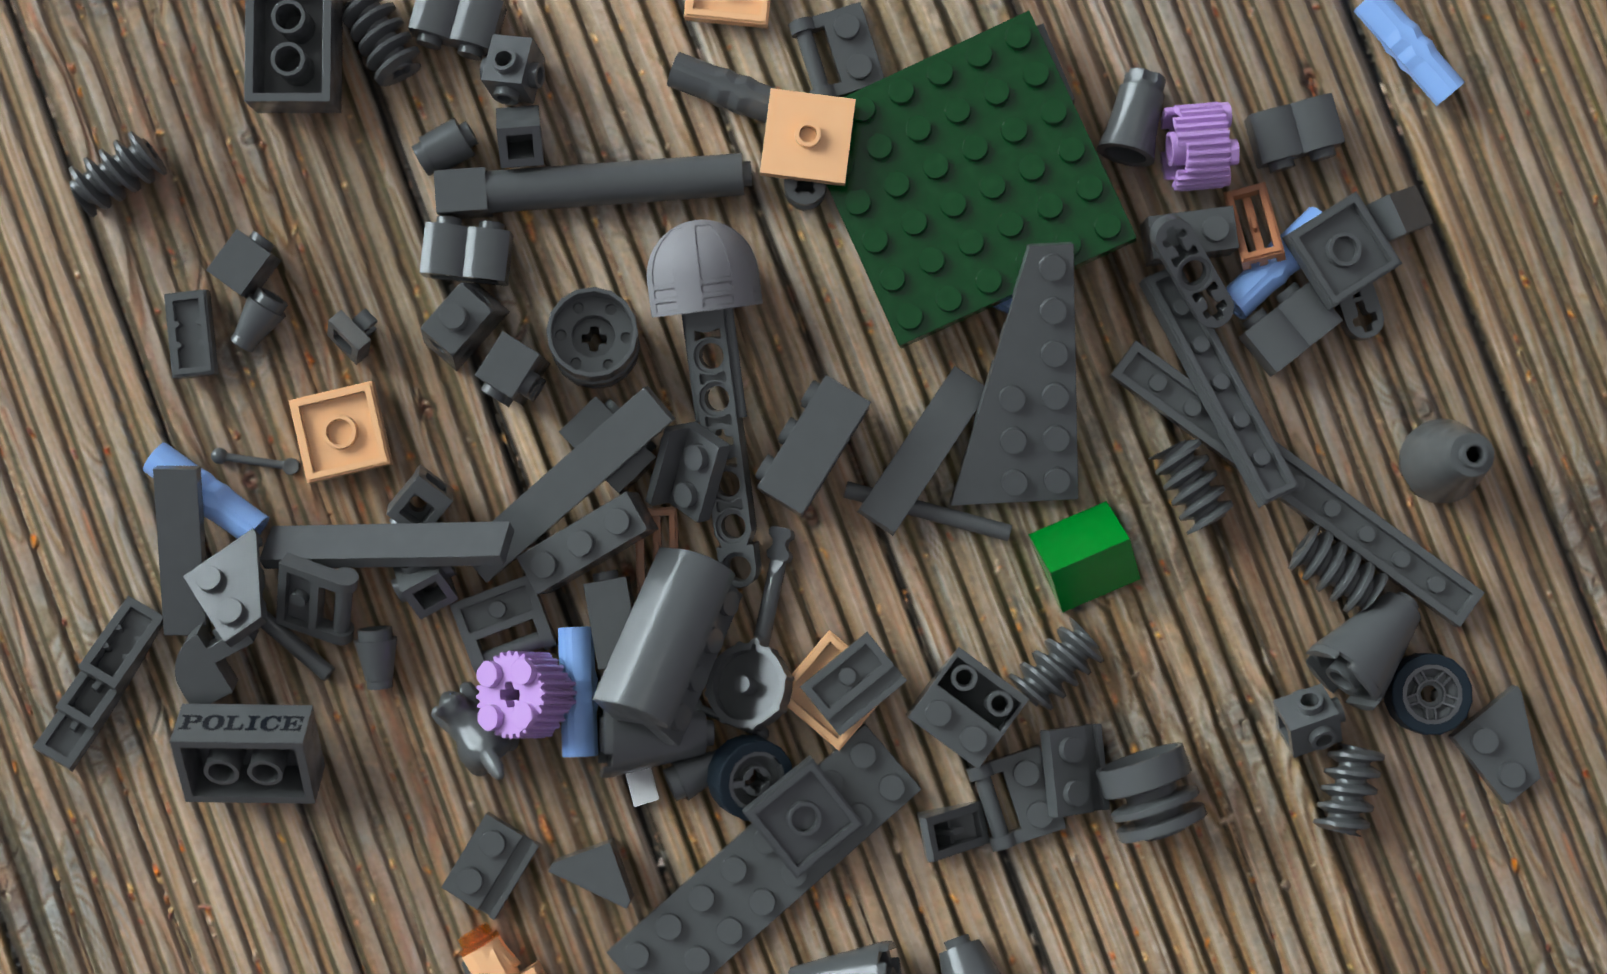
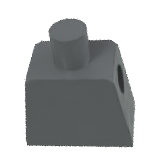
M461 282L420 329L424 343L455 371H458L510 311L478 283Z

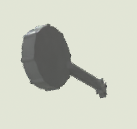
M777 526L769 528V535L773 539V544L766 552L770 563L754 637L750 640V643L737 642L736 645L728 648L716 658L707 679L704 694L721 723L755 731H761L764 727L779 719L782 714L787 713V707L792 695V683L794 681V677L791 675L786 662L779 655L778 650L769 647L786 565L793 559V555L789 550V543L795 539L794 531Z

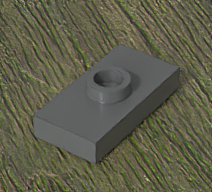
M203 289L164 294L172 378L178 380L219 375L210 291Z

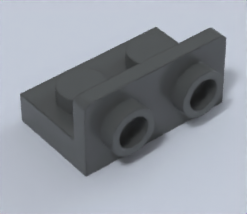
M696 421L666 427L660 440V448L653 473L650 477V485L645 501L651 506L670 503L697 523L710 520L731 445Z

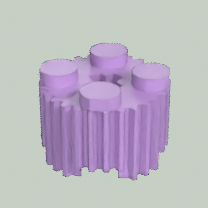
M1208 102L1174 105V107L1164 108L1160 119L1161 129H1169V132H1167L1165 138V152H1161L1160 163L1162 164L1163 178L1165 180H1174L1172 187L1174 191L1180 192L1229 186L1231 183L1230 166L1239 164L1240 154L1238 140L1229 139L1230 130L1228 128L1232 124L1231 105L1228 102Z
M501 652L500 656L493 657V661H484L477 670V680L480 683L476 688L479 690L476 699L480 700V703L477 704V708H480L477 716L478 723L484 730L495 731V735L502 736V738L552 737L555 729L560 728L559 722L565 721L564 713H568L572 705L576 704V700L573 699V696L577 694V691L573 690L576 682L571 681L568 674L562 672L564 666L558 665L559 660L553 659L549 652Z

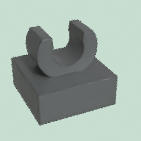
M367 309L362 310L352 320L340 310L328 320L327 336L357 365L369 355L371 344L369 336L376 331L374 325L378 320Z

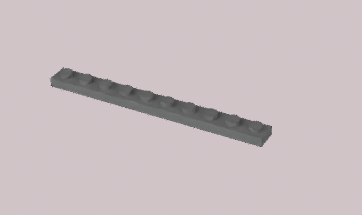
M1138 341L1133 342L1109 377L1190 436L1200 439L1204 446L1237 469L1190 379ZM1276 442L1300 486L1295 492L1279 500L1313 525L1319 523V529L1323 532H1332L1335 541L1345 542L1348 547L1347 549L1351 552H1358L1364 562L1374 564L1375 569L1380 573L1387 574L1388 579L1454 627H1461L1485 592Z

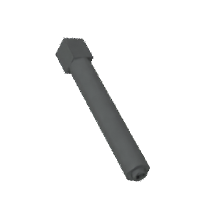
M742 153L490 171L485 167L434 170L436 213L439 216L469 219L494 217V213L745 196L744 187L752 186L751 161H742Z

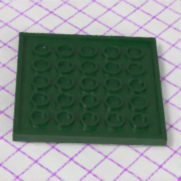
M1030 11L1024 12L843 97L856 99L845 186L827 184V187L900 348H904L1013 298L1012 294L1027 244L1072 242L1074 244V269H1077L1137 241V236Z

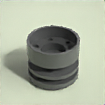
M597 287L577 289L561 298L550 313L546 329L550 352L563 376L574 384L590 389L612 387L625 379L636 365L640 351L636 317L627 302L614 292ZM594 334H599L601 341L606 344H599L598 351H590L589 344L585 342H590Z
M1168 743L1142 750L1107 763L1095 771L1105 799H1126L1127 803L1114 810L1111 814L1113 822L1130 821L1119 827L1116 831L1121 843L1154 841L1166 838L1183 831L1187 826L1200 821L1207 815L1204 803H1186L1199 795L1198 786H1176V781L1192 771L1183 743Z

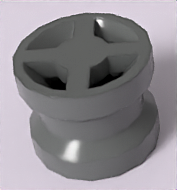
M785 179V196L794 208L803 211L813 210L824 200L826 184Z

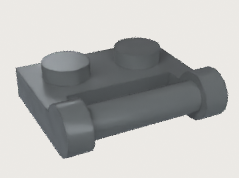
M861 2L812 17L798 18L788 24L792 38H797L813 90L809 93L845 97L884 78ZM825 32L840 80L839 83L828 84L813 36L814 33Z
M286 553L279 562L276 624L335 645L349 644L354 638L355 628L351 622L353 593L358 588V573L349 567L333 569ZM325 589L335 592L333 620L324 618Z
M527 575L449 604L476 675L478 668L484 661H493V657L500 656L501 652H532L542 647L545 650H549L558 646L555 632L550 624L541 597L535 592ZM533 619L537 629L536 632L486 651L482 649L480 639Z
M1039 745L983 762L979 769L974 766L966 769L970 782H975L992 834L989 842L993 852L1005 850L1019 843L1066 828L1063 817L1055 818L1048 816L1043 757ZM1000 772L1003 773L1020 826L1008 831L991 779L992 775Z

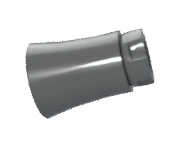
M1130 68L1129 72H1126L1123 83L1119 86L1108 124L1096 147L1097 152L1110 161L1128 166L1146 167L1154 164L1156 136L1165 98L1163 90L1166 79L1163 75L1145 68Z

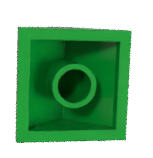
M1107 501L1028 534L1061 613L1140 580L1130 538Z

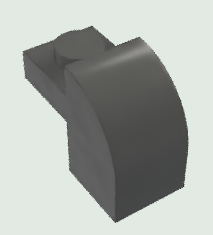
M204 623L199 624L191 631L181 647L175 663L177 684L189 704H212L234 691L238 678L227 662L226 657L254 643L259 632L258 629L232 647L224 643L216 629L212 631L214 636H211Z

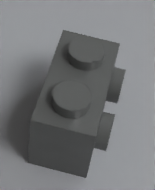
M502 331L474 376L485 382L480 390L509 407L514 400L524 406L528 399L533 402L541 393L546 383L542 376L550 363L539 353Z

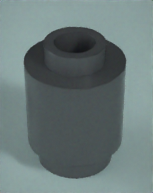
M452 118L420 136V142L413 145L412 149L427 175L430 176L434 174V170L452 169L475 156L476 154L472 147L479 143L466 121L459 124L455 118Z

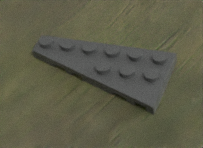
M1072 242L1027 244L1012 294L1013 298L1008 315L1003 323L994 360H992L973 422V430L962 458L961 469L955 488H953L949 501L951 506L1078 499L1074 244Z

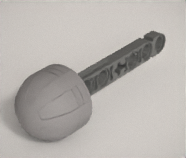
M693 220L669 230L657 242L650 255L647 266V287L651 317L682 314L695 421L697 423L700 422V425L717 436L722 434L723 429L725 436L733 438V444L730 447L727 459L736 457L737 464H725L723 473L728 471L736 474L740 481V488L735 495H728L722 491L719 485L712 509L714 535L721 544L716 548L718 562L730 569L732 558L742 556L750 563L751 573L746 579L734 577L732 582L735 588H743L753 583L759 577L762 563L759 541L753 542L757 524L743 417H747L733 308L763 304L759 269L752 248L736 230L717 221ZM720 329L721 336H710L701 339L700 332L708 333ZM710 343L718 345L724 354L723 361L717 368L708 366L703 359L704 348ZM714 386H720L728 393L729 403L724 410H716L709 403L708 394ZM729 514H737L744 520L746 525L745 532L741 537H733L726 531L725 520Z

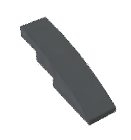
M956 366L953 367L857 511L859 514L892 536L894 535L977 410L984 389L983 384Z
M129 595L79 664V674L55 706L58 712L33 746L36 751L68 770L74 771L147 655L163 625V615Z

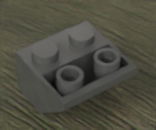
M958 647L930 680L908 710L906 716L979 769L1029 698Z

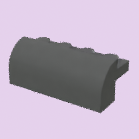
M659 547L592 700L614 719L643 724L664 744L680 746L743 596L732 584L736 574L722 563L706 555L685 549Z

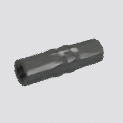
M679 52L673 62L667 81L668 87L708 101L716 107L727 108L735 114L748 116L764 123L767 121L770 90L774 87L758 82L750 76L740 75L731 69L718 67Z

